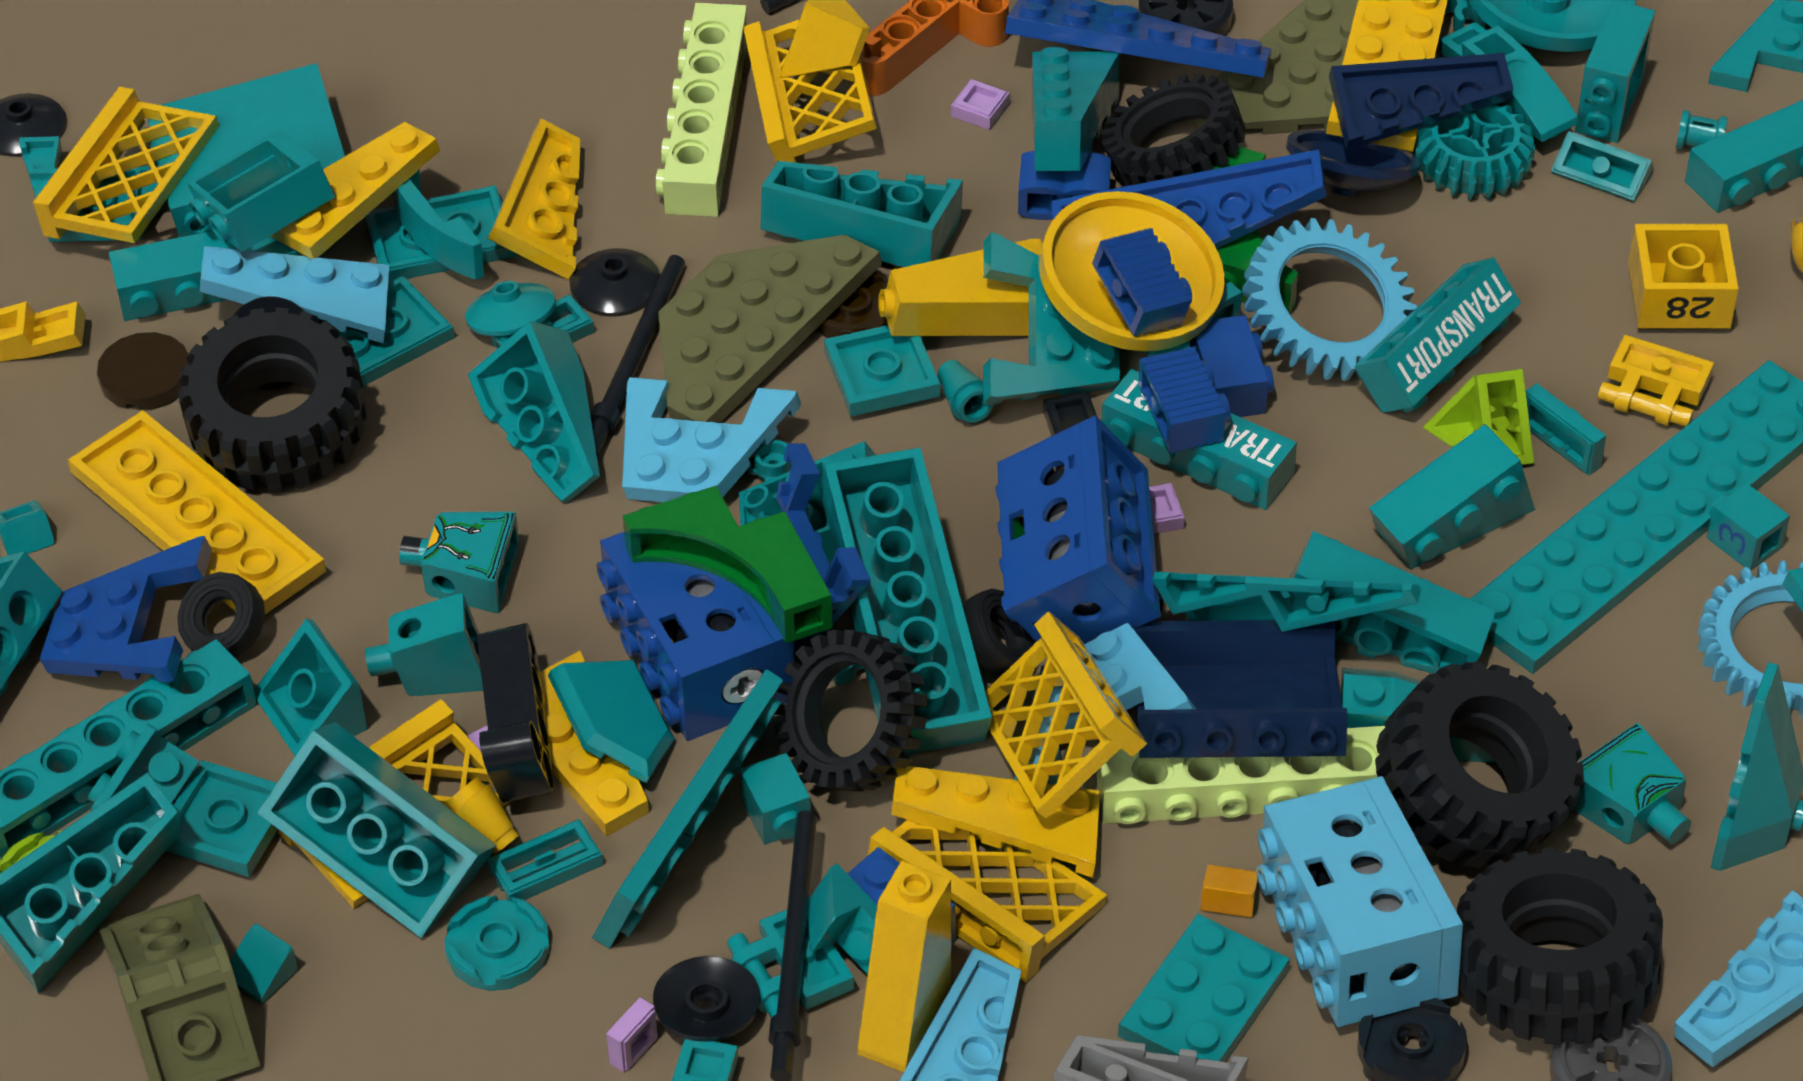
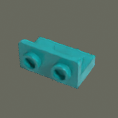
M149 723L141 734L132 730L116 754L123 761L111 777L103 773L88 795L87 799L94 803L91 811L146 773L150 775L173 804L197 768L199 760L157 735V728Z

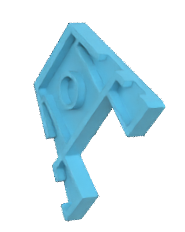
M629 377L626 396L622 488L627 499L663 503L690 492H697L715 485L721 496L724 497L750 467L749 458L761 444L769 445L779 433L776 426L787 414L793 417L799 410L801 401L797 391L757 388L743 423L738 425L662 418L667 407L666 393L670 387L668 380Z
M1129 623L1110 632H1104L1094 640L1084 644L1126 710L1144 702L1145 710L1196 709ZM1045 664L1041 666L1039 675H1042ZM1063 685L1053 687L1048 703L1058 701ZM1080 712L1070 713L1065 730L1075 728ZM1053 716L1043 717L1038 734L1048 732ZM1043 747L1033 748L1028 765L1038 763ZM1059 748L1054 761L1061 760ZM1059 774L1050 775L1047 784H1056Z

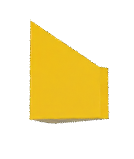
M808 0L805 3L779 78L845 66H857L870 27L846 0Z

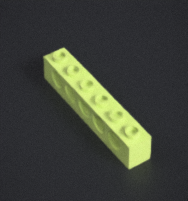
M695 3L692 20H685L683 41L687 49H680L678 56V73L682 77L674 78L673 104H676V108H669L667 115V133L671 134V137L663 138L661 161L662 165H665V169L658 168L656 173V195H662L664 198L665 214L718 217L747 50L743 26L748 25L747 5Z
M1385 726L1347 728L1346 756L1139 758V752L1134 757H1131L1124 750L1120 749L1096 774L1098 790L1100 791L1103 824H1135L1142 821L1158 820L1184 821L1190 818L1219 816L1234 818L1241 815L1264 814L1265 805L1377 778L1375 759L1379 753H1377L1376 744L1379 734Z

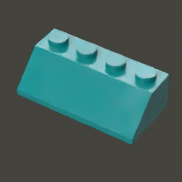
M336 722L311 732L257 812L420 938L428 933L469 887L497 846Z

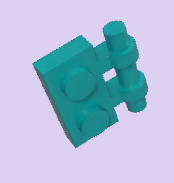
M787 909L759 921L762 939L750 943L744 933H737L727 941V946L733 955L731 960L745 967L758 984L760 991L759 1010L768 1012L771 1018L777 1013L780 975L771 978L764 966L777 960L781 967ZM807 916L800 1000L808 1010L854 990V976L833 943L815 952L811 951Z

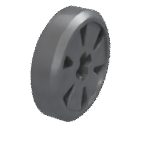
M1638 1018L1629 1026L1622 1023L1620 1031L1606 1038L1602 1034L1593 1036L1591 1042L1575 1044V1040H1561V1045L1553 1044L1550 1059V1076L1552 1081H1670L1672 1073L1671 1055L1665 1041L1656 1030ZM1603 1061H1614L1615 1069H1618V1072L1608 1071L1607 1065Z

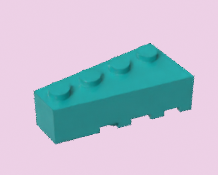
M1047 47L1041 52H1032V119L1035 171L1081 170L1093 148V139H1098L1102 132V122L1107 121L1108 117L1111 116V106H1116L1119 101L1120 53L1111 51L1068 52V50L1062 47Z
M778 161L761 186V230L803 241L845 234L879 251L882 262L901 267L938 260L961 223L963 180L947 178L946 185L924 183L925 176L906 174L905 181L879 179V171L861 169V172L840 175L838 174L837 167Z
M1315 531L1312 532L1289 577L1297 579L1419 585L1422 590L1416 604L1334 621L1335 640L1358 646L1357 654L1376 658V655L1385 654L1398 656L1402 666L1435 674L1439 668L1450 664H1459L1461 667L1464 662H1477L1496 613L1495 610L1481 605L1473 599L1456 594L1427 579L1415 576L1379 558H1374Z
M148 773L0 873V944L38 994L182 833L178 811Z

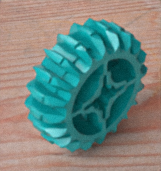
M1497 104L1418 128L1414 145V156L1420 161L1419 169L1423 172L1424 180L1434 181L1436 190L1449 188L1452 197L1461 192L1468 194L1470 200L1474 194H1482L1489 200L1493 191L1505 195L1509 187H1519L1520 181L1527 177L1535 152L1532 126L1525 124L1523 114H1513L1511 105L1499 107Z

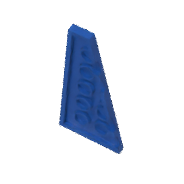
M1018 0L1007 16L1005 30L1006 34L1264 78L1269 67L1272 51L1271 48L1263 47L1262 43L1256 40L1234 39L1139 13V10L1132 6H1114L1095 0Z
M1318 149L1057 199L1051 202L1054 219L1067 205L1088 195L1113 191L1143 194L1164 201L1184 212L1206 232L1217 249L1323 199L1327 195L1323 162Z

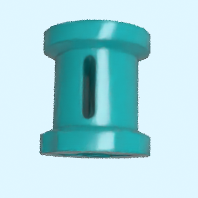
M1683 110L1676 148L1683 149L1685 146L1696 147L1725 134L1728 117L1721 116L1716 120L1693 116L1689 110Z

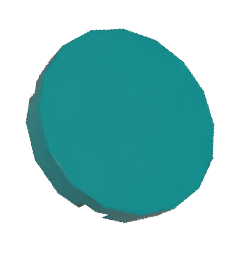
M487 896L466 904L451 918L444 940L446 960L454 975L471 987L487 991L512 989L529 981L543 968L550 952L548 926L545 919L537 908L524 899L511 897V901L498 900L497 896Z

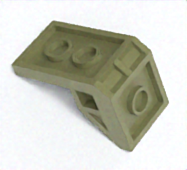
M200 894L98 926L104 948L118 980L149 1081H217L261 1066L229 957Z

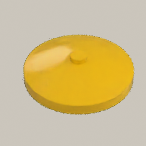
M1120 191L1102 192L1088 195L1072 202L1052 220L1040 249L1039 273L1041 282L1048 298L1058 312L1084 334L1102 343L1121 349L1159 351L1190 341L1210 323L1223 295V264L1210 237L1184 212L1164 201L1143 194ZM1153 228L1158 242L1162 241L1167 245L1171 256V264H1174L1175 271L1179 272V278L1183 277L1188 281L1192 291V302L1183 323L1178 327L1175 325L1170 329L1166 327L1162 331L1157 330L1154 333L1141 334L1136 338L1130 331L1092 262L1101 240Z

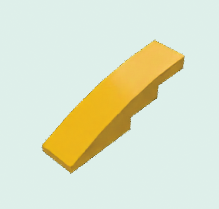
M27 301L1 308L0 362L38 357L82 346L85 311L78 301L37 313L34 312Z

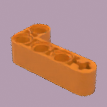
M910 0L867 35L860 58L869 95H883L891 90L959 34L985 47L999 46L1004 43L1009 35L1005 33L1007 16L1009 15V0Z

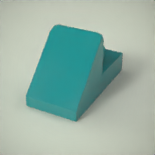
M838 863L830 867L809 898L810 949L812 952H815L837 942L868 974L877 904Z

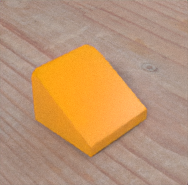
M1207 865L1202 887L1200 910L1252 918L1258 884L1256 871Z

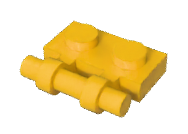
M1624 335L1611 361L1608 372L1609 379L1622 382V384L1617 386L1603 381L1597 399L1614 404L1615 410L1627 414L1630 410H1634L1655 417L1654 421L1656 423L1669 426L1672 422L1685 427L1691 422L1694 409L1678 405V403L1683 401L1698 406L1712 376L1714 362ZM1641 388L1663 396L1659 399L1637 391Z

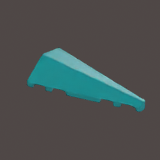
M1154 572L1152 578L1153 583L1172 614L1184 612L1189 621L1275 620L1282 632L1416 604L1422 590L1416 584Z

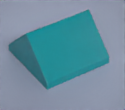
M306 618L254 689L257 702L294 756L297 755L313 730L327 724L336 722L353 736L367 730L360 685L314 620Z

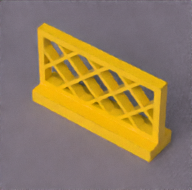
M800 19L767 31L763 30L760 21L743 26L766 138L776 162L797 163L796 156L877 129L861 58H859L857 66H845L818 71L830 75L821 87L810 84L818 72L801 74L797 80L790 77L779 78L789 50L778 47V43L794 37ZM843 79L855 82L845 95L834 92ZM802 93L813 97L804 109L792 106ZM825 101L837 104L828 117L816 113ZM850 108L863 112L864 117L846 123L840 121ZM808 123L820 126L814 134L798 139V135Z
M119 86L33 201L44 236L60 239L66 230L136 243L219 127L217 116L138 101L135 89ZM145 118L162 121L160 124L140 130L145 124ZM189 127L198 128L195 133L178 139L175 135V132ZM169 135L171 141L147 149L145 143ZM139 146L141 152L119 159L125 150ZM178 153L179 156L174 162L156 168L154 161ZM148 164L150 168L149 171L126 178L123 173ZM118 175L120 181L98 188L104 179ZM157 183L153 191L135 197L132 192L133 190ZM125 193L127 194L129 200L104 208L103 201ZM96 204L98 211L84 216H77L83 208ZM133 212L136 213L128 226L111 222V220Z
M1049 611L1034 624L1041 638L985 691L992 715L989 730L1035 810L1046 819L1120 749L1134 757L1147 744L1080 637ZM1047 657L1042 675L1033 676L1035 668ZM1063 685L1058 701L1048 703L1053 687ZM1036 690L1032 705L1022 707L1027 691ZM1008 694H1011L1006 709L994 711L993 708ZM1080 712L1075 728L1065 730L1070 713ZM1053 716L1048 732L1038 734L1043 717ZM1027 720L1022 736L1012 738L1017 721ZM1087 740H1100V743L1085 757H1081ZM1069 743L1065 759L1054 761L1059 745ZM1043 747L1038 763L1028 765L1033 748ZM1059 774L1057 783L1043 795L1049 776Z
M442 699L369 746L372 751L401 773L425 775L423 789L428 793L431 776L461 779L460 790L467 785V780H473L476 777L481 781L489 782L494 787L486 771L481 751L455 724L454 712ZM450 742H453L464 754L463 767L433 764L434 754ZM470 762H471L476 768H471V767H469ZM496 793V796H497V798L499 799V801H500L502 807H504V806H506L507 804L510 803V802L502 803V801L500 800V798H499V796H498V793ZM432 795L434 798H436L438 801H440L442 804L448 807L446 802L451 797ZM278 829V833L289 846L292 847L296 844L353 909L369 899Z
M906 820L892 832L882 827L870 837L868 855L879 847L899 863L902 860L950 878L951 902L955 904V935L972 947L1020 969V979L1025 983L1039 972L1041 959L1106 905L1108 894L1055 859H1053L1051 865L1031 859L1030 850L1007 843L1002 845L1004 852L977 851L975 840L981 839L975 833L960 829L957 833L951 834ZM909 839L931 840L932 851H919L906 841ZM939 840H967L968 851H941ZM943 866H970L972 878H959ZM979 866L1007 867L1008 878H980ZM1015 867H1034L1044 874V879L1017 878ZM983 893H1010L1012 905H999ZM1019 893L1047 894L1048 905H1021ZM1056 894H1075L1085 902L1080 906H1058ZM1023 920H1051L1052 929L1044 935Z

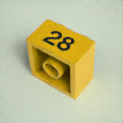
M1635 224L1628 266L1638 328H1731L1739 288L1728 225Z

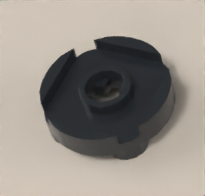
M1437 998L1421 1001L1418 1007L1373 1018V1014L1364 1016L1359 1025L1357 1041L1358 1055L1363 1063V1073L1369 1081H1450L1460 1072L1465 1060L1467 1045L1466 1029L1462 1022L1459 1026L1457 1020L1450 1015L1451 1008ZM1409 1036H1415L1419 1038V1045L1422 1048L1408 1049L1399 1042H1406Z

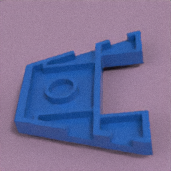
M788 443L783 460L785 462H792L788 482H779L776 499L782 512H786L831 593L833 625L869 585L871 579L855 547L837 548L831 564L829 563L823 551L821 535L813 530L805 513L820 473L805 443ZM828 630L793 641V650L798 651L802 646L813 648L810 639L817 635L824 636Z
M196 537L63 591L40 656V661L47 673L99 677L102 671L119 672L123 679L138 680L141 674H154L158 682L175 681L183 653V648L176 636L141 642L157 588L197 581L205 576L212 552L206 537Z

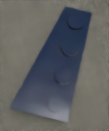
M1504 53L1332 66L1329 73L1330 85L1346 150L1510 100L1514 90Z

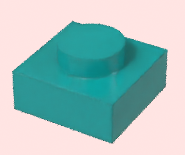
M684 1039L672 1081H732L739 1058L738 1046L714 1041L700 1042Z

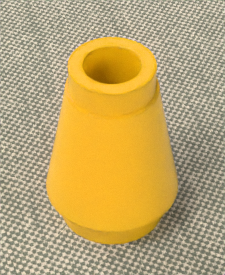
M478 777L474 778L446 802L447 806L455 814L497 845L493 850L495 855L519 836L514 830L513 824L490 783L485 786Z

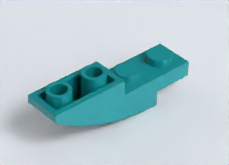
M1473 22L1439 39L1441 54L1445 57L1505 54L1514 90L1510 100L1497 103V106L1511 105L1513 114H1523L1525 124L1532 126L1533 136L1541 142L1553 138L1579 124L1577 114L1552 78L1521 44L1498 25L1486 30L1478 23Z

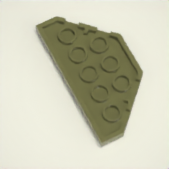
M1304 0L1258 40L1262 43L1263 47L1272 49L1269 67L1264 78L1223 71L1217 76L1219 82H1226L1229 89L1232 90L1246 129L1261 128L1262 134L1298 131V125L1323 124L1324 130L1327 129L1334 99L1329 73L1332 66H1340L1343 63L1358 0ZM1198 118L1186 121L1200 127L1207 119Z
M844 234L717 255L658 311L664 377L670 385L666 393L670 418L721 423L882 265L880 252Z

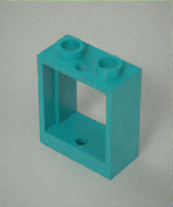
M1615 0L1612 1L1584 68L1577 114L1579 124L1575 126V133L1618 143L1645 76L1656 10Z
M280 129L187 183L194 200L189 202V205L202 226L209 224L221 242L228 240L241 252L335 198L320 161Z

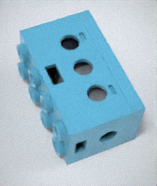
M1382 776L1264 806L1263 828L1257 831L1258 844L1263 856L1262 864L1257 865L1256 868L1258 883L1262 893L1265 896L1271 895L1275 902L1276 919L1283 933L1290 932L1294 940V953L1300 969H1308L1313 978V991L1321 1009L1328 1008L1337 1027L1360 1022L1362 1017L1372 1014L1373 1018L1418 1007L1421 1001L1433 998L1444 1000L1458 996L1463 923Z

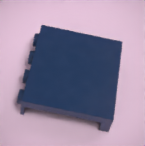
M1275 620L1150 621L1134 628L1137 635L1196 707V709L1145 710L1144 702L1136 705L1137 727L1147 742L1139 751V758L1346 756L1347 708H1342L1335 663L1334 621L1284 632L1281 631Z

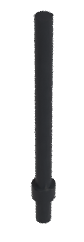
M678 255L669 256L602 402L595 404L590 414L597 456L606 436L614 432L621 417L619 408L627 393V382L629 377H634L659 323L658 311L668 303L683 271L685 261Z
M800 811L796 815L777 1013L770 1020L768 1039L770 1044L773 1045L770 1077L774 1081H790L792 1079L794 1051L801 1043L803 1023L798 1017L817 823V815L811 811Z

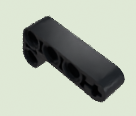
M523 623L478 634L477 643L488 726L487 731L479 733V742L486 771L502 803L553 792L554 780L538 657L530 626L528 623Z

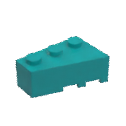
M1486 424L1369 507L1378 534L1411 570L1535 510L1520 459Z

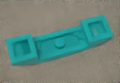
M418 170L392 193L394 206L403 227L420 248L442 265L475 280L484 277L482 243L461 216L443 222L421 194L420 171Z

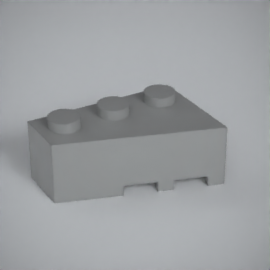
M1076 1035L1055 1069L1054 1081H1245L1249 1058L1231 1055L1230 1063L1196 1058L1197 1051L1180 1049L1179 1056L1145 1052V1044Z

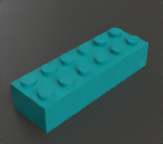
M921 447L824 464L820 493L835 552L837 548L855 547L871 579L869 585L849 606L855 631L883 636L890 639L889 642L902 646L905 649L902 655L912 657L917 664L910 672L921 674L925 684L913 690L915 694L927 696V707L915 708V716L927 718L925 729L913 727L911 731V736L922 741L918 750L903 749V752L906 755L985 741L992 715ZM865 669L879 722L881 709L880 692L875 679Z

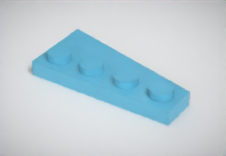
M204 246L200 292L242 304L266 296L285 298L299 305L307 313L318 316V319L326 320L341 332H346L348 327L368 332L367 339L383 343L389 265L327 258L310 259L307 256L248 250L241 252L238 249Z
M1792 890L1784 898L1782 909L1773 919L1768 917L1757 929L1756 938L1744 951L1739 949L1729 960L1728 970L1718 981L1712 980L1675 1021L1674 1037L1711 1067H1714L1803 1006V898Z
M973 948L899 1081H997L1021 970Z

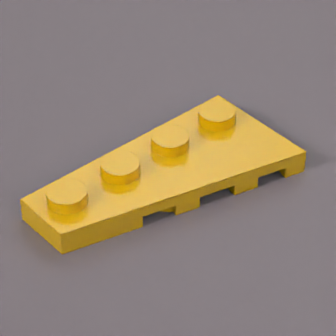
M542 118L540 119L488 236L489 240L568 280L576 269V257L573 256V246L577 241V227H574V214L578 209V195H575V187L579 179V137Z
M403 122L334 162L323 170L335 198L270 235V237L310 259L318 258L439 153L440 148L437 139Z
M578 651L540 672L552 772L607 837L648 814V799L639 779L628 774L630 767L606 754L601 759L583 749L548 677L550 670L562 663L585 662L581 651Z
M907 766L906 769L897 768L896 773L898 777L895 778L891 815L951 834L957 833L960 829L975 833L983 844L1001 849L1003 843L1030 850L1031 859L1050 865L1053 858L1076 865L1075 873L1093 878L1096 864L1100 803L1099 790L1077 789L1046 819L1035 810L1019 780ZM1047 784L1043 795H1045L1054 785Z

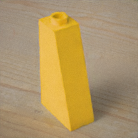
M1041 239L1014 242L1037 255L1040 254ZM983 249L891 270L886 289L880 290L878 308L880 316L887 319L891 336H1029L1028 287L983 278Z
M901 860L877 903L858 1041V1055L904 1072L951 989V879Z

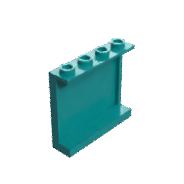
M317 63L161 104L162 106L215 115L219 123L215 133L167 198L179 237L213 231L209 224L202 226L194 216L189 202L194 200L187 183L279 129L320 161L323 169L345 157ZM148 119L150 127L162 123V121ZM189 127L175 132V135L178 139L195 133L198 128ZM169 135L153 140L154 147L171 141ZM178 153L158 160L159 167L174 162L179 156Z

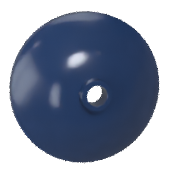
M1325 130L1296 131L1288 135L1286 149L1290 155L1319 149L1323 162L1325 183L1332 186L1333 193L1345 197H1357L1359 191H1383L1406 183L1418 174L1420 167L1419 159L1412 153L1402 149L1368 143L1346 150L1343 137L1326 134Z

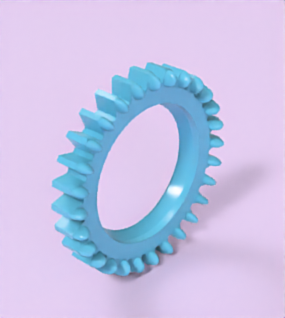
M1311 218L1305 228L1298 220L1293 221L1288 230L1280 226L1273 237L1267 235L1261 246L1257 247L1251 257L1250 264L1244 273L1246 283L1242 288V294L1249 297L1244 304V310L1246 312L1256 311L1250 321L1252 328L1267 326L1260 337L1262 343L1275 338L1279 341L1273 351L1274 356L1289 350L1291 351L1290 367L1295 366L1303 358L1306 360L1307 375H1311L1317 365H1322L1324 371L1323 378L1325 380L1331 379L1338 368L1341 380L1347 381L1356 370L1354 366L1417 308L1416 304L1409 302L1415 293L1414 288L1402 286L1408 277L1407 272L1392 271L1398 262L1397 257L1383 259L1381 254L1385 245L1380 243L1370 248L1368 246L1370 234L1367 232L1358 239L1353 238V228L1350 224H1347L1343 232L1339 233L1337 232L1334 220L1331 219L1328 220L1323 230L1316 218ZM1306 253H1324L1346 260L1360 269L1373 283L1382 302L1383 319L1376 330L1360 340L1336 342L1320 338L1300 326L1287 311L1280 293V276L1288 260ZM1356 371L1357 377L1361 379L1358 372Z
M1785 560L1780 561L1776 574H1772L1767 563L1762 562L1758 566L1756 577L1752 575L1748 567H1744L1740 571L1738 581L1733 575L1727 576L1723 587L1716 586L1712 591L1711 599L1705 602L1702 617L1700 618L1697 635L1700 636L1698 651L1705 652L1702 662L1703 666L1714 667L1711 678L1714 682L1727 680L1725 693L1728 696L1743 691L1744 695L1741 705L1745 707L1754 702L1764 674L1752 667L1739 654L1732 641L1734 629L1746 613L1758 606L1772 602H1795L1783 585L1788 573ZM1803 562L1799 564L1798 568L1803 567ZM1782 681L1790 714L1793 709H1796L1803 720V684Z

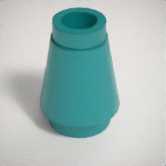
M957 360L946 361L940 366L937 377L952 414L958 419L971 423L981 421L987 417L994 405L983 404V379Z

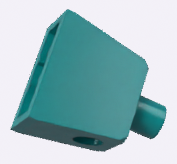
M463 593L454 594L393 614L388 619L389 643L366 647L365 649L366 664L371 677L397 672L408 695L425 696L483 691L477 635L480 633Z

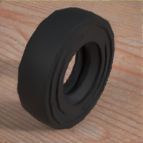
M216 572L206 575L189 588L181 601L177 615L178 632L185 645L193 651L199 650L217 639L234 658H237L250 649L261 634L265 620L264 601L257 588L237 574ZM224 599L232 600L236 609L233 623L222 633H211L207 627L209 611L218 601Z
M991 588L969 598L964 603L963 609L977 661L992 674L1001 676L1036 641L1032 639L1031 635L1018 622H1012L1005 614L1001 602L1004 591ZM991 620L1001 630L1006 645L997 637L992 628Z

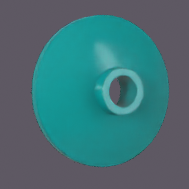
M503 281L477 297L468 306L465 312V319L468 327L475 333L485 336L512 335L529 321L536 323L545 321L553 313L556 307V299L553 291L545 285L532 282L517 283L515 281Z

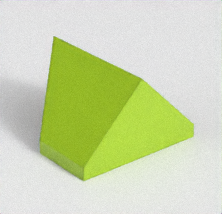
M1523 369L1474 375L1422 428L1453 447L1486 424L1520 459L1522 465L1534 463Z

